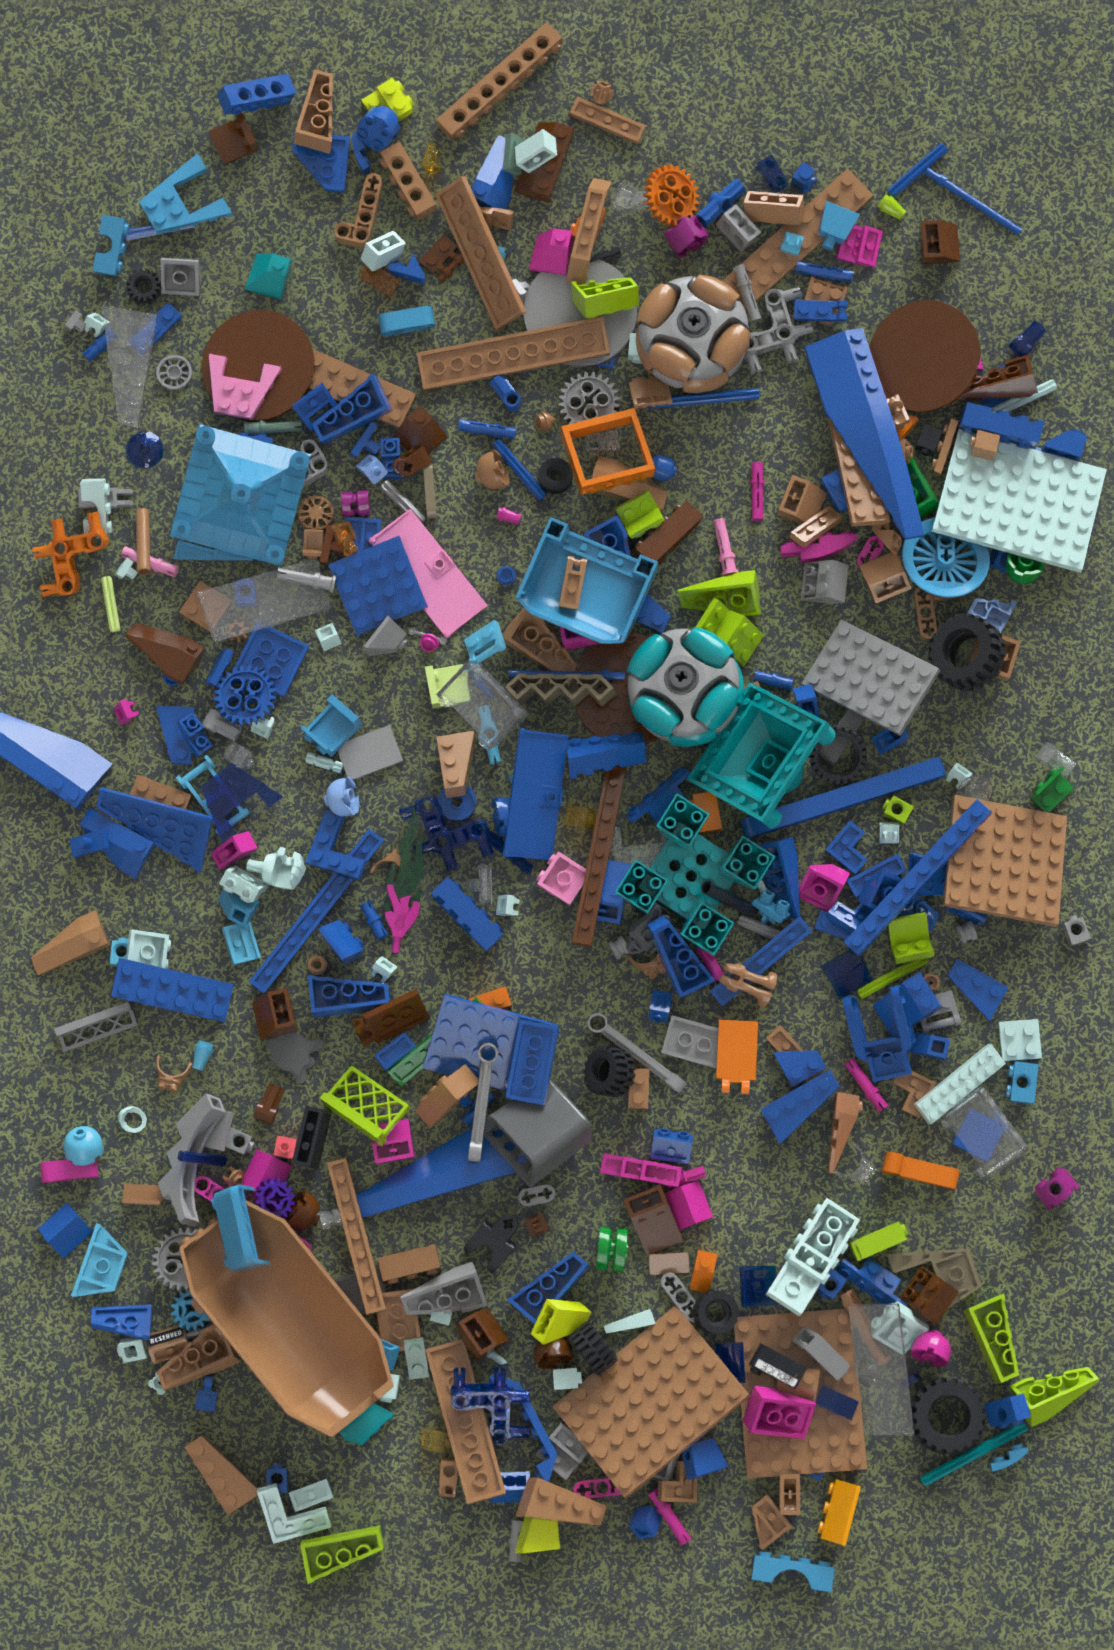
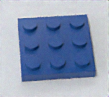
M257 621L234 668L240 671V666L242 665L244 670H247L248 665H250L252 671L256 667H258L259 673L264 670L266 676L270 675L272 679L270 682H274L275 687L273 689H276L277 695L285 698L310 646Z

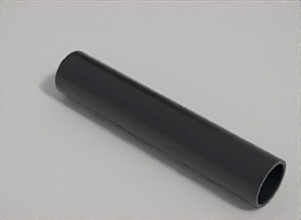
M709 881L704 882L701 887L702 894L749 917H754L758 912V909L752 905V902Z

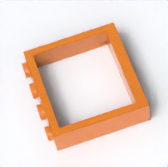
M635 408L561 426L560 436L580 495L594 494L596 491L603 489L611 490L618 485L623 484L626 486L634 481H646V478L654 477L655 466ZM632 424L645 465L585 480L572 439Z

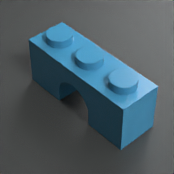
M102 215L99 234L111 238L112 248L107 253L96 252L93 272L118 277V274L122 272L123 262H121V257L126 251L124 240L125 235L128 236L130 228L126 219Z

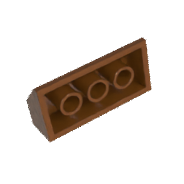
M558 122L538 123L534 133L536 134L544 129L556 139L557 156L530 173L522 169L514 192L550 204L574 136L573 127Z

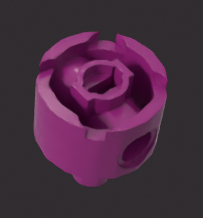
M686 216L682 217L677 221L678 225L676 227L668 229L663 234L678 258L688 256L687 251L693 250L694 252L707 242V237H709L695 216L689 219Z
M1058 1167L1051 1173L1050 1176L1052 1178L1047 1182L1043 1179L1034 1187L1036 1189L1034 1193L1048 1211L1053 1209L1052 1204L1056 1207L1073 1194L1074 1190L1072 1188L1077 1190L1080 1187L1066 1168L1061 1169ZM1053 1183H1057L1061 1186V1191L1055 1193L1050 1189V1186Z

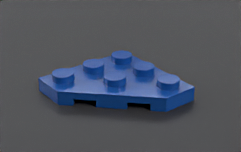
M294 132L292 152L325 191L345 193L350 137L332 135L331 151L329 154L294 144Z

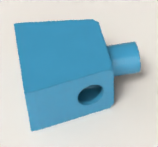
M826 201L818 235L825 238L822 247L827 250H833L835 242L843 245L860 214Z

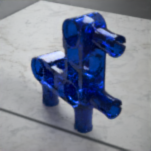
M431 795L416 800L415 804L399 809L400 815L408 812V814L401 816L403 821L419 815L426 829L429 840L413 845L414 851L419 850L415 853L417 857L432 851L442 855L448 871L458 867L452 852L453 848L475 841L479 845L483 858L494 854L488 839V823L484 819L469 820L461 826L449 828L444 821L441 805L437 798ZM425 801H430L432 803V810H428L425 808ZM474 824L482 826L483 830L481 833L474 830ZM439 837H444L446 839V846H442L439 844Z
M459 1367L453 1369L454 1384L450 1388V1399L453 1408L458 1410L487 1408V1410H490L489 1431L491 1440L496 1445H502L511 1440V1438H529V1425L511 1426L510 1404L518 1402L530 1403V1390H512V1388L508 1387L506 1384L505 1367H501V1374H499V1367L493 1369L494 1383L466 1384L465 1368H460V1375ZM497 1395H502L503 1397H502V1398H497L496 1396H497Z

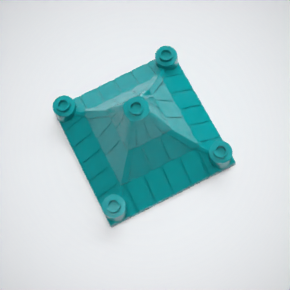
M750 682L744 691L742 705L738 707L734 718L725 729L718 732L717 738L711 741L687 780L704 792L711 793L759 820L768 828H775L782 820L781 813L775 809L778 802L785 793H789L800 785L803 778L805 760L809 757L818 742L824 746L831 744L835 739L836 733L828 722Z

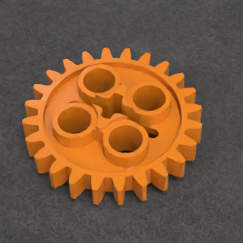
M672 164L668 166L663 165L660 168L654 169V172L649 174L650 178L645 180L648 185L643 187L647 191L646 194H643V197L648 199L644 204H649L650 206L647 211H653L652 218L658 216L657 222L663 221L664 226L670 224L673 227L678 225L677 221L682 217L686 216L689 219L694 216L693 213L698 211L695 206L700 204L696 200L700 195L695 193L699 188L693 186L695 180L690 181L691 174L685 175L686 169L679 171L678 165L675 167Z

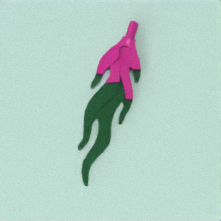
M411 807V825L399 844V874L394 882L396 865L392 864L387 877V893L393 907V912L388 902L383 904L385 919L391 929V936H393L391 952L399 953L401 938H403L405 932L411 927L418 916L420 897L422 895V890H418L409 909L410 897L422 877L424 868L422 856L424 836H420L416 842L415 861L413 864L410 857L411 844L418 828V816L414 807Z

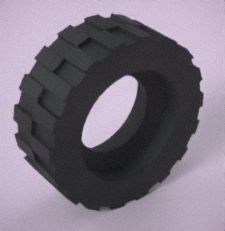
M706 1291V1293H702L696 1299V1303L693 1306L694 1322L705 1333L722 1335V1333H727L730 1329L732 1330L738 1321L739 1308L736 1300L724 1291ZM712 1303H720L724 1307L725 1315L719 1322H712L707 1317V1309Z

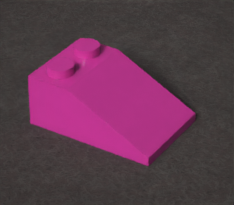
M754 1386L743 1422L750 1433L805 1439L816 1403L775 1388Z

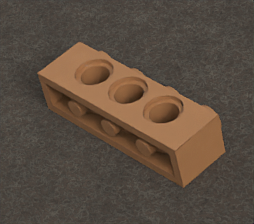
M400 141L381 151L379 162L384 170L387 169L390 175L388 177L392 185H397L399 189L397 193L400 199L407 202L408 206L406 208L410 216H415L418 221L437 211L434 199ZM395 164H401L402 168L394 169L393 166ZM406 179L412 181L409 185L402 183ZM414 195L421 197L417 201L411 199Z

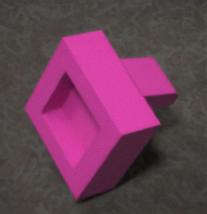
M122 700L113 708L120 725L129 723L130 720L139 714L138 711L132 712L131 707L135 705L133 701Z

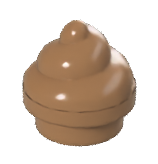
M540 412L535 416V425L538 430H549L555 421V418L546 412Z

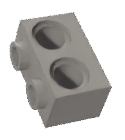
M737 204L726 211L716 223L718 228L740 252L754 243L761 233Z

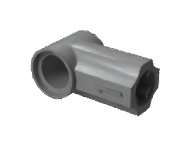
M213 709L209 710L202 723L206 730H210L214 734L218 733L234 742L238 739L243 728L238 724L233 725L232 721L227 722L225 716L221 717L220 713Z

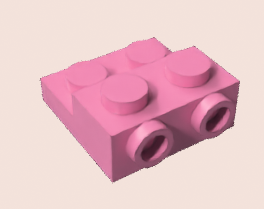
M558 852L557 855L552 854L547 864L549 867L547 870H542L536 879L539 881L537 886L570 906L583 887L586 869Z

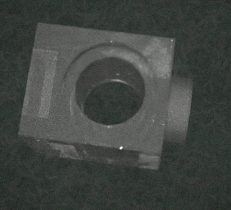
M234 741L223 756L225 762L243 773L246 769L250 770L255 762L253 753Z

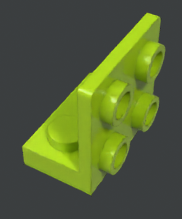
M649 490L615 507L631 539L641 537L645 531L650 528H657L664 521Z
M926 912L897 917L888 925L891 952L896 964L934 957V949L929 939Z

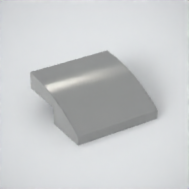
M560 1423L549 1439L557 1452L553 1471L566 1481L588 1454V1451L574 1433ZM540 1449L535 1454L542 1462L549 1459L548 1456H543Z

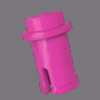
M500 507L496 518L500 519L499 521L504 520L518 525L522 514L507 510L506 507Z

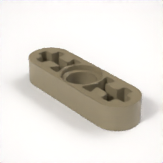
M429 464L423 468L427 519L437 518L433 464Z

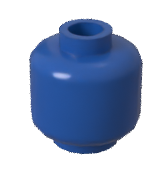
M656 455L652 458L655 466L652 479L667 482L671 477L675 476L677 466H674L672 458L662 455Z

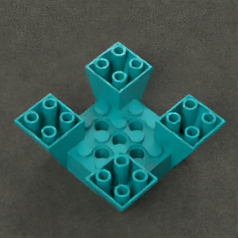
M676 793L656 825L665 839L662 847L649 867L635 859L614 893L647 914L655 902L684 920L681 936L714 956L734 925V922L716 911L720 902L702 894V884L709 881L728 891L732 884L736 883L755 890L776 856L743 835L728 852H725L698 834L710 814ZM697 855H701L704 858L703 865L697 864ZM671 861L677 863L678 868L676 871L670 869L669 864ZM688 871L692 872L694 875V880L692 882L686 879V873ZM677 888L683 890L684 896L682 898L676 896L675 891Z

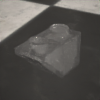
M619 183L611 201V209L626 215L650 207L649 204H644L648 199L643 197V194H646L647 191L637 190L629 183Z

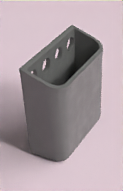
M551 1079L545 1105L513 1099L486 1117L483 1135L530 1188L594 1138L589 1120ZM496 1130L504 1131L503 1136L500 1138L494 1137L493 1133ZM507 1143H514L516 1145L511 1151L505 1149ZM519 1156H526L527 1161L525 1163L519 1164L516 1162ZM532 1169V1173H531V1177H530V1176L528 1175V1172Z

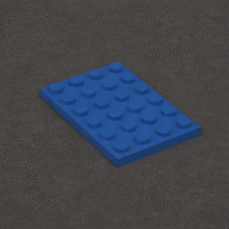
M444 993L423 1068L451 1075L466 1064L479 1079L481 1060L478 1056V1051L483 1044L491 1043L498 1049V1057L493 1062L490 1087L507 1091L520 1020L557 1027L558 1024ZM491 1046L484 1047L481 1051L482 1058L484 1060H492L495 1057V1050Z

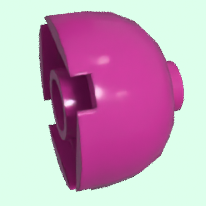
M931 1330V1332L922 1333L916 1337L911 1346L910 1354L922 1363L928 1360L932 1362V1366L944 1367L948 1365L951 1357L950 1343L942 1336L941 1332Z

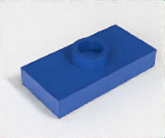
M404 1032L377 1052L374 1057L384 1070L388 1071L413 1050L416 1045Z

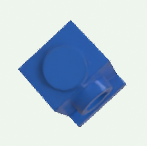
M803 162L792 176L791 184L807 194L817 181V178L814 177L815 170Z

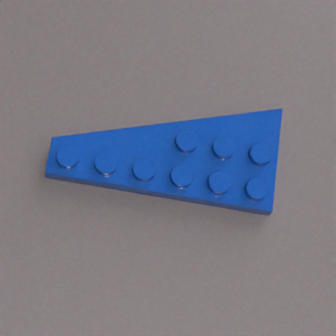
M100 788L96 808L115 820L118 819L123 822L129 829L137 831L143 835L142 837L153 842L159 848L175 855L181 862L195 868L194 870L197 872H202L213 821L212 816L107 788Z

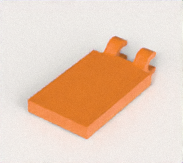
M719 1020L716 1079H722L721 1093L729 1094L730 1082L741 1083V1094L749 1095L750 1081H756L758 1022Z

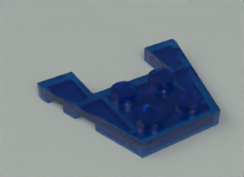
M233 763L201 786L222 844L237 834L225 817L251 796L257 793L268 808L283 798L281 794L261 783Z

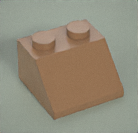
M807 1368L796 1390L777 1380L776 1389L815 1402L820 1370Z

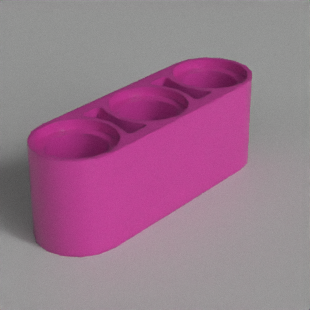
M95 1158V1162L88 1165H75L71 1160L40 1163L42 1183L99 1177L97 1158Z

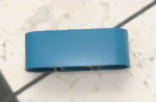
M431 306L393 311L378 316L382 336H391L435 327Z

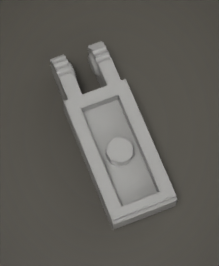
M110 488V495H107V503L110 502L111 508L133 506V502L130 500L118 501V495H133L132 489ZM79 489V509H97L93 502L82 501L81 489Z

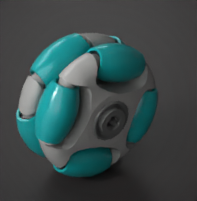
M698 627L692 630H670L661 633L660 636L654 634L649 637L635 651L627 668L629 674L627 683L629 705L636 721L642 723L651 734L659 739L670 741L672 746H699L717 738L716 733L721 732L732 721L738 707L742 705L744 697L743 675L738 663L733 659L734 652L714 633Z

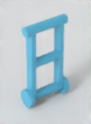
M206 755L204 756L206 760L182 778L178 775L176 779L184 789L189 788L206 813L213 817V822L218 827L215 831L220 836L249 815L250 812L246 807L244 809L241 808L213 770L216 766L209 756ZM208 769L221 788L202 801L189 782ZM226 793L239 812L220 825L208 809V806Z

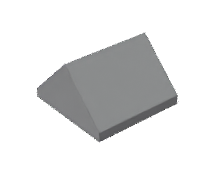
M160 259L161 294L199 296L202 269L199 260Z

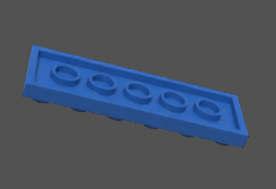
M119 958L110 997L225 1022L234 984Z

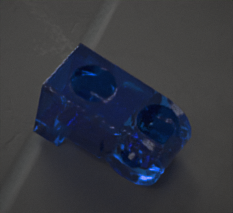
M772 154L757 163L756 169L761 173L773 193H778L788 186V181Z

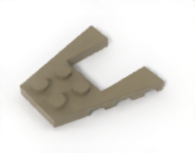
M969 1248L887 1254L893 1273L931 1261L936 1276L959 1291L949 1307L982 1287ZM912 1309L913 1316L925 1323L929 1321L920 1312Z

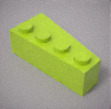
M381 1525L302 1540L300 1546L307 1583L310 1584L355 1561L383 1550L384 1541Z

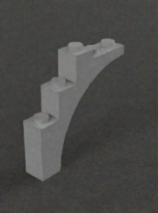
M205 1094L176 1123L181 1139L167 1152L172 1169L158 1182L162 1197L171 1200L179 1222L193 1227L199 1223L194 1198L197 1165L210 1133L226 1113L221 1099L209 1094Z

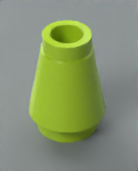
M887 194L884 195L877 205L881 212L899 220L906 212L891 195L888 196Z

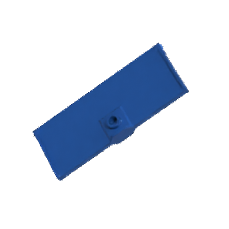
M524 728L519 729L509 802V818L506 826L502 856L549 860L552 856L558 812L562 804V782L569 735L531 731Z

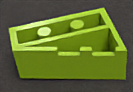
M632 278L607 279V283H595V280H589V284L577 285V281L571 282L572 302L585 318H595L599 315L613 314L616 311L630 310L633 307L639 306L638 285Z

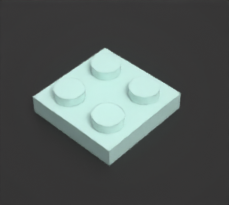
M1038 1019L998 1022L1001 1056L1004 1061L1042 1058Z

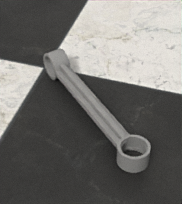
M595 1013L589 1017L588 1027L591 1032L604 1035L618 1047L629 1052L631 1057L662 1079L676 1092L681 1093L687 1083L669 1071L611 1027L603 1014ZM594 1017H602L605 1022L604 1028L601 1030L592 1029V1019Z
M491 1043L483 1044L478 1051L481 1066L468 1161L480 1162L492 1066L498 1057V1049ZM491 1046L495 1050V1057L492 1060H484L482 1058L481 1051L484 1047Z

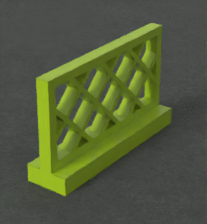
M352 1065L328 1093L324 1092L320 1097L326 1108L381 1146L387 1141L385 1137L410 1109L407 1103ZM353 1073L356 1074L358 1082L348 1084V1078ZM372 1085L373 1092L362 1093V1086ZM359 1086V1094L349 1096V1088ZM345 1089L346 1097L337 1098L334 1096L338 1090ZM385 1094L387 1102L377 1104L376 1096ZM373 1097L374 1104L363 1106V1098ZM360 1099V1107H350V1100ZM400 1105L403 1107L398 1113L391 1114V1106ZM388 1106V1114L378 1116L377 1108ZM374 1109L375 1117H364L365 1110ZM389 1119L387 1127L384 1130L381 1129L378 1121Z

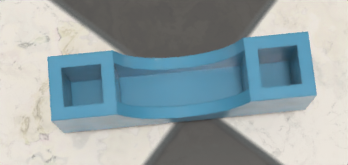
M759 1551V1555L754 1554L751 1579L772 1583L780 1572L793 1569L802 1572L806 1576L811 1589L832 1592L835 1567L830 1566L831 1562L819 1561V1564H813L811 1559L799 1558V1561L791 1560V1556L779 1554V1558L771 1557V1553Z

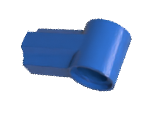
M504 375L494 377L489 384L505 404L506 409L510 412L518 411L522 406L519 393L514 390ZM511 398L517 399L515 404L508 403Z

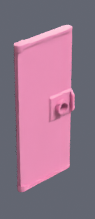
M411 509L407 510L368 540L372 546L400 536L428 605V608L423 610L446 639L450 638L456 630L488 606Z

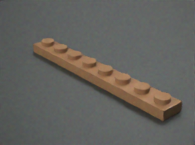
M343 1158L329 1162L327 1166L366 1315L369 1316L386 1311L347 1159Z

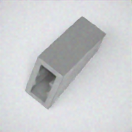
M806 1326L792 1340L796 1346L837 1381L846 1375L848 1368L851 1366L818 1333Z

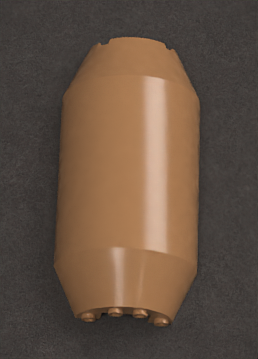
M246 1201L258 1260H268L271 1265L244 1272H232L229 1268L227 1269L224 1263V1257H226L218 1217L216 1216L208 1222L210 1226L205 1230L200 1228L192 1235L191 1239L188 1236L179 1243L190 1295L285 1414L332 1438L394 1387L381 1338L284 1219Z

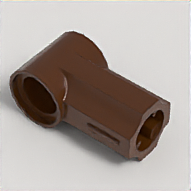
M269 1083L262 1101L258 1103L254 1111L253 1118L272 1125L285 1089Z

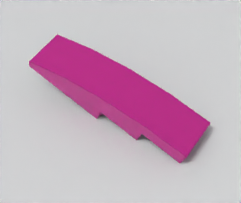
M603 1153L600 1173L673 1187H679L682 1167Z

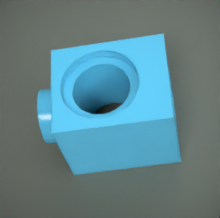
M118 938V941L112 940L110 964L112 966H117L119 958L126 959V955L123 957L118 956V950L122 947L127 948L128 938Z

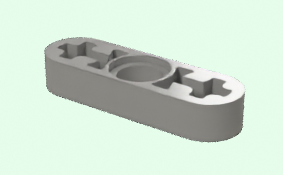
M674 1273L664 1274L661 1278V1286L687 1320L695 1323L694 1317L690 1318L688 1316L690 1314L688 1308L685 1311L682 1309L690 1301L694 1303L690 1305L693 1309L696 1303L694 1298ZM667 1276L675 1279L673 1284L676 1287L678 1285L682 1287L676 1290L673 1295L670 1293L673 1288L670 1285L665 1286L664 1284ZM679 1292L687 1294V1301L683 1304L678 1303L676 1300V1295Z

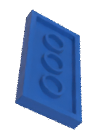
M520 1020L505 1098L545 1105L560 1027Z

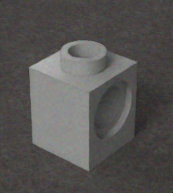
M1075 915L1065 919L1066 922L1062 927L1070 947L1091 939L1083 917L1077 918ZM1071 926H1078L1080 928V934H1073L1071 932Z
M230 1127L226 1147L246 1156L247 1152L251 1153L255 1142H253L254 1138ZM238 1137H243L245 1139L244 1146L236 1147L235 1140Z

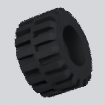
M599 1046L597 1049H593L592 1054L587 1056L588 1060L585 1061V1069H583V1074H585L584 1082H587V1088L597 1095L609 1097L623 1096L624 1092L630 1090L629 1086L633 1085V1078L636 1075L634 1074L636 1066L633 1065L634 1059L630 1057L631 1054L624 1049L609 1046Z
M586 1321L568 1336L569 1342L595 1374L600 1376L618 1361L617 1355L591 1323Z

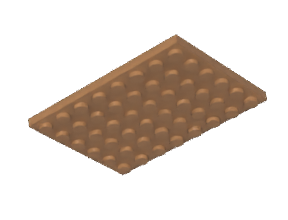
M676 1305L655 1322L656 1324L649 1326L616 1354L618 1361L600 1376L593 1372L582 1381V1384L578 1385V1388L571 1390L552 1406L625 1499L750 1397L749 1393Z
M847 1309L802 1312L800 1317L795 1313L737 1318L738 1321L734 1325L738 1381L750 1396L754 1386L776 1389L777 1379L768 1374L761 1373L759 1376L750 1371L751 1366L748 1364L760 1343L806 1368L820 1370L815 1400L816 1407L805 1439L750 1433L743 1422L750 1397L741 1404L747 1479L780 1476V1474H812L867 1469L854 1325L851 1319L852 1316ZM804 1326L818 1333L851 1365L844 1377L837 1381L828 1375L792 1342Z

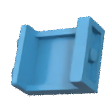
M334 695L327 699L329 705L307 728L304 725L301 727V730L304 732L302 736L310 744L312 742L317 744L316 749L321 754L325 755L327 753L330 757L363 725L359 717Z

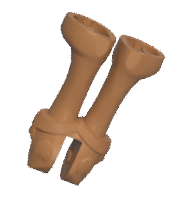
M725 963L723 969L731 974L734 973V977L731 979V977L720 975L718 981L725 985L728 990H741L755 996L757 1004L765 1007L771 999L772 992L754 987L743 982V980H749L774 990L777 974L769 972L766 976H761L745 970V966L742 964Z

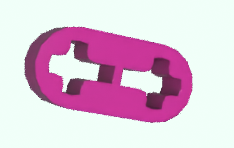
M872 536L867 540L857 559L859 569V565L862 564L860 559H865L869 555V561L880 555L883 549V542L879 537ZM877 541V546L880 548H875L873 553L870 552L872 545L869 543Z

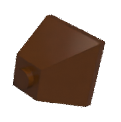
M421 405L406 417L393 435L395 438H400V443L408 451L417 445L423 444L428 455L447 438L434 418Z

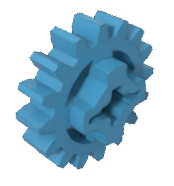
M179 1292L181 1297H174L177 1303L171 1305L175 1309V1311L171 1312V1315L176 1317L173 1321L176 1324L180 1323L179 1327L181 1329L186 1327V1330L189 1332L192 1330V1327L195 1331H199L200 1325L205 1328V1322H211V1320L205 1313L199 1314L197 1310L194 1312L190 1311V1308L193 1307L191 1302L194 1300L193 1298L192 1300H187L192 1297L190 1292L186 1294Z

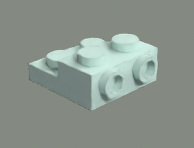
M236 865L225 871L219 883L224 886L223 889L225 891L240 895V899L247 903L257 901L260 894L265 892L269 886L263 880Z
M129 930L126 959L168 969L169 962L166 958L167 951L170 950L171 946L169 935Z
M898 1301L893 1305H887L884 1314L881 1317H875L871 1324L873 1337L903 1355L911 1348L917 1336L929 1330L928 1324L913 1316L912 1310Z

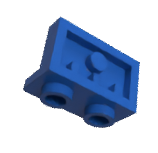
M664 1128L655 1129L650 1158L689 1164L693 1135L684 1131L676 1133Z

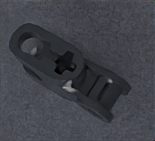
M505 1214L495 1225L486 1220L464 1245L463 1250L467 1253H472L480 1245L490 1247L492 1259L487 1264V1270L492 1274L517 1246L510 1238L519 1227L518 1219L512 1214ZM512 1219L513 1228L511 1229L508 1227L507 1229H505L504 1227L506 1224L504 1223V1221H509Z

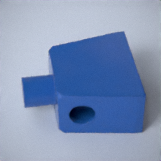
M701 1437L682 1452L687 1481L728 1467L714 1438L702 1440Z

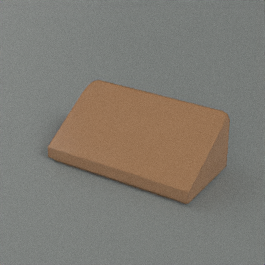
M688 1252L649 1254L650 1275L689 1273Z

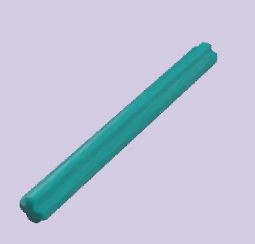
M1022 1423L1012 1426L920 1476L922 1484L927 1486L1025 1433L1028 1430L1026 1424Z

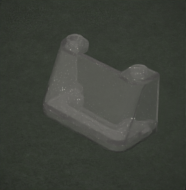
M467 661L436 694L440 698L439 702L444 707L454 708L479 734V744L489 750L493 749L529 716L520 703L477 661Z
M982 1086L941 1116L942 1120L940 1122L946 1130L954 1131L977 1162L978 1168H976V1171L982 1179L984 1177L987 1180L1029 1151L1025 1142Z

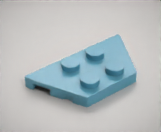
M96 1223L72 1291L71 1296L73 1297L116 1291L129 1254L98 1223Z

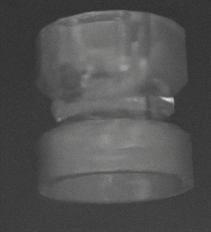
M338 1207L333 1208L331 1213L327 1211L319 1212L324 1231L330 1230L333 1225L337 1228L343 1227Z

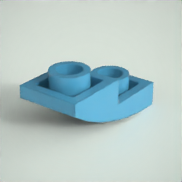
M1022 1444L1010 1446L1011 1450L1006 1451L1008 1459L1005 1460L1004 1456L993 1458V1462L988 1463L990 1471H997L1017 1462L1029 1451L1028 1447H1022Z

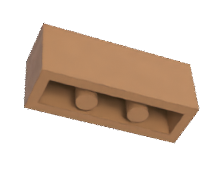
M748 191L744 200V214L753 222L801 225L804 217L803 195Z

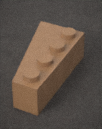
M200 1436L185 1446L188 1454L227 1515H230L258 1496L257 1488L259 1487L205 1436Z
M538 1477L528 1478L516 1517L595 1526L601 1525L607 1506Z

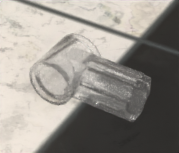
M1044 742L1035 756V760L1046 767L1058 770L1062 766L1064 770L1061 774L1065 777H1068L1076 762L1060 753L1059 749L1049 742Z

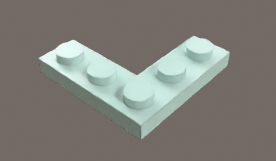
M276 1483L257 1488L273 1544L331 1528L326 1506L287 1517Z

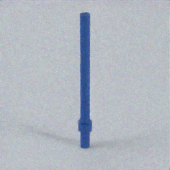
M929 167L924 172L925 175L936 181L935 184L947 188L1016 235H1019L1022 231L1020 227L948 181V178L943 174L939 175Z
M509 670L510 678L516 677L519 673L527 675L601 674L608 682L609 680H625V673L609 672V670H602V672Z

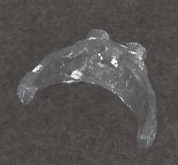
M852 1143L851 1146L861 1153L860 1167L851 1174H842L837 1170H834L833 1173L844 1179H854L857 1182L861 1181L866 1184L869 1181V1174H874L876 1168L866 1159L864 1152L858 1145Z

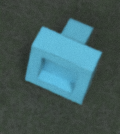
M786 231L780 251L798 256L804 237Z

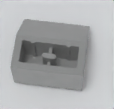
M836 560L805 563L801 600L827 604L845 603L849 565Z

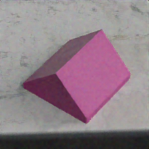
M256 1149L244 1174L242 1185L254 1187V1192L258 1193L255 1187L261 1186V1181H267L269 1178H273V1180L280 1178V1183L284 1182L292 1166Z
M699 1180L665 1193L679 1230L713 1217Z

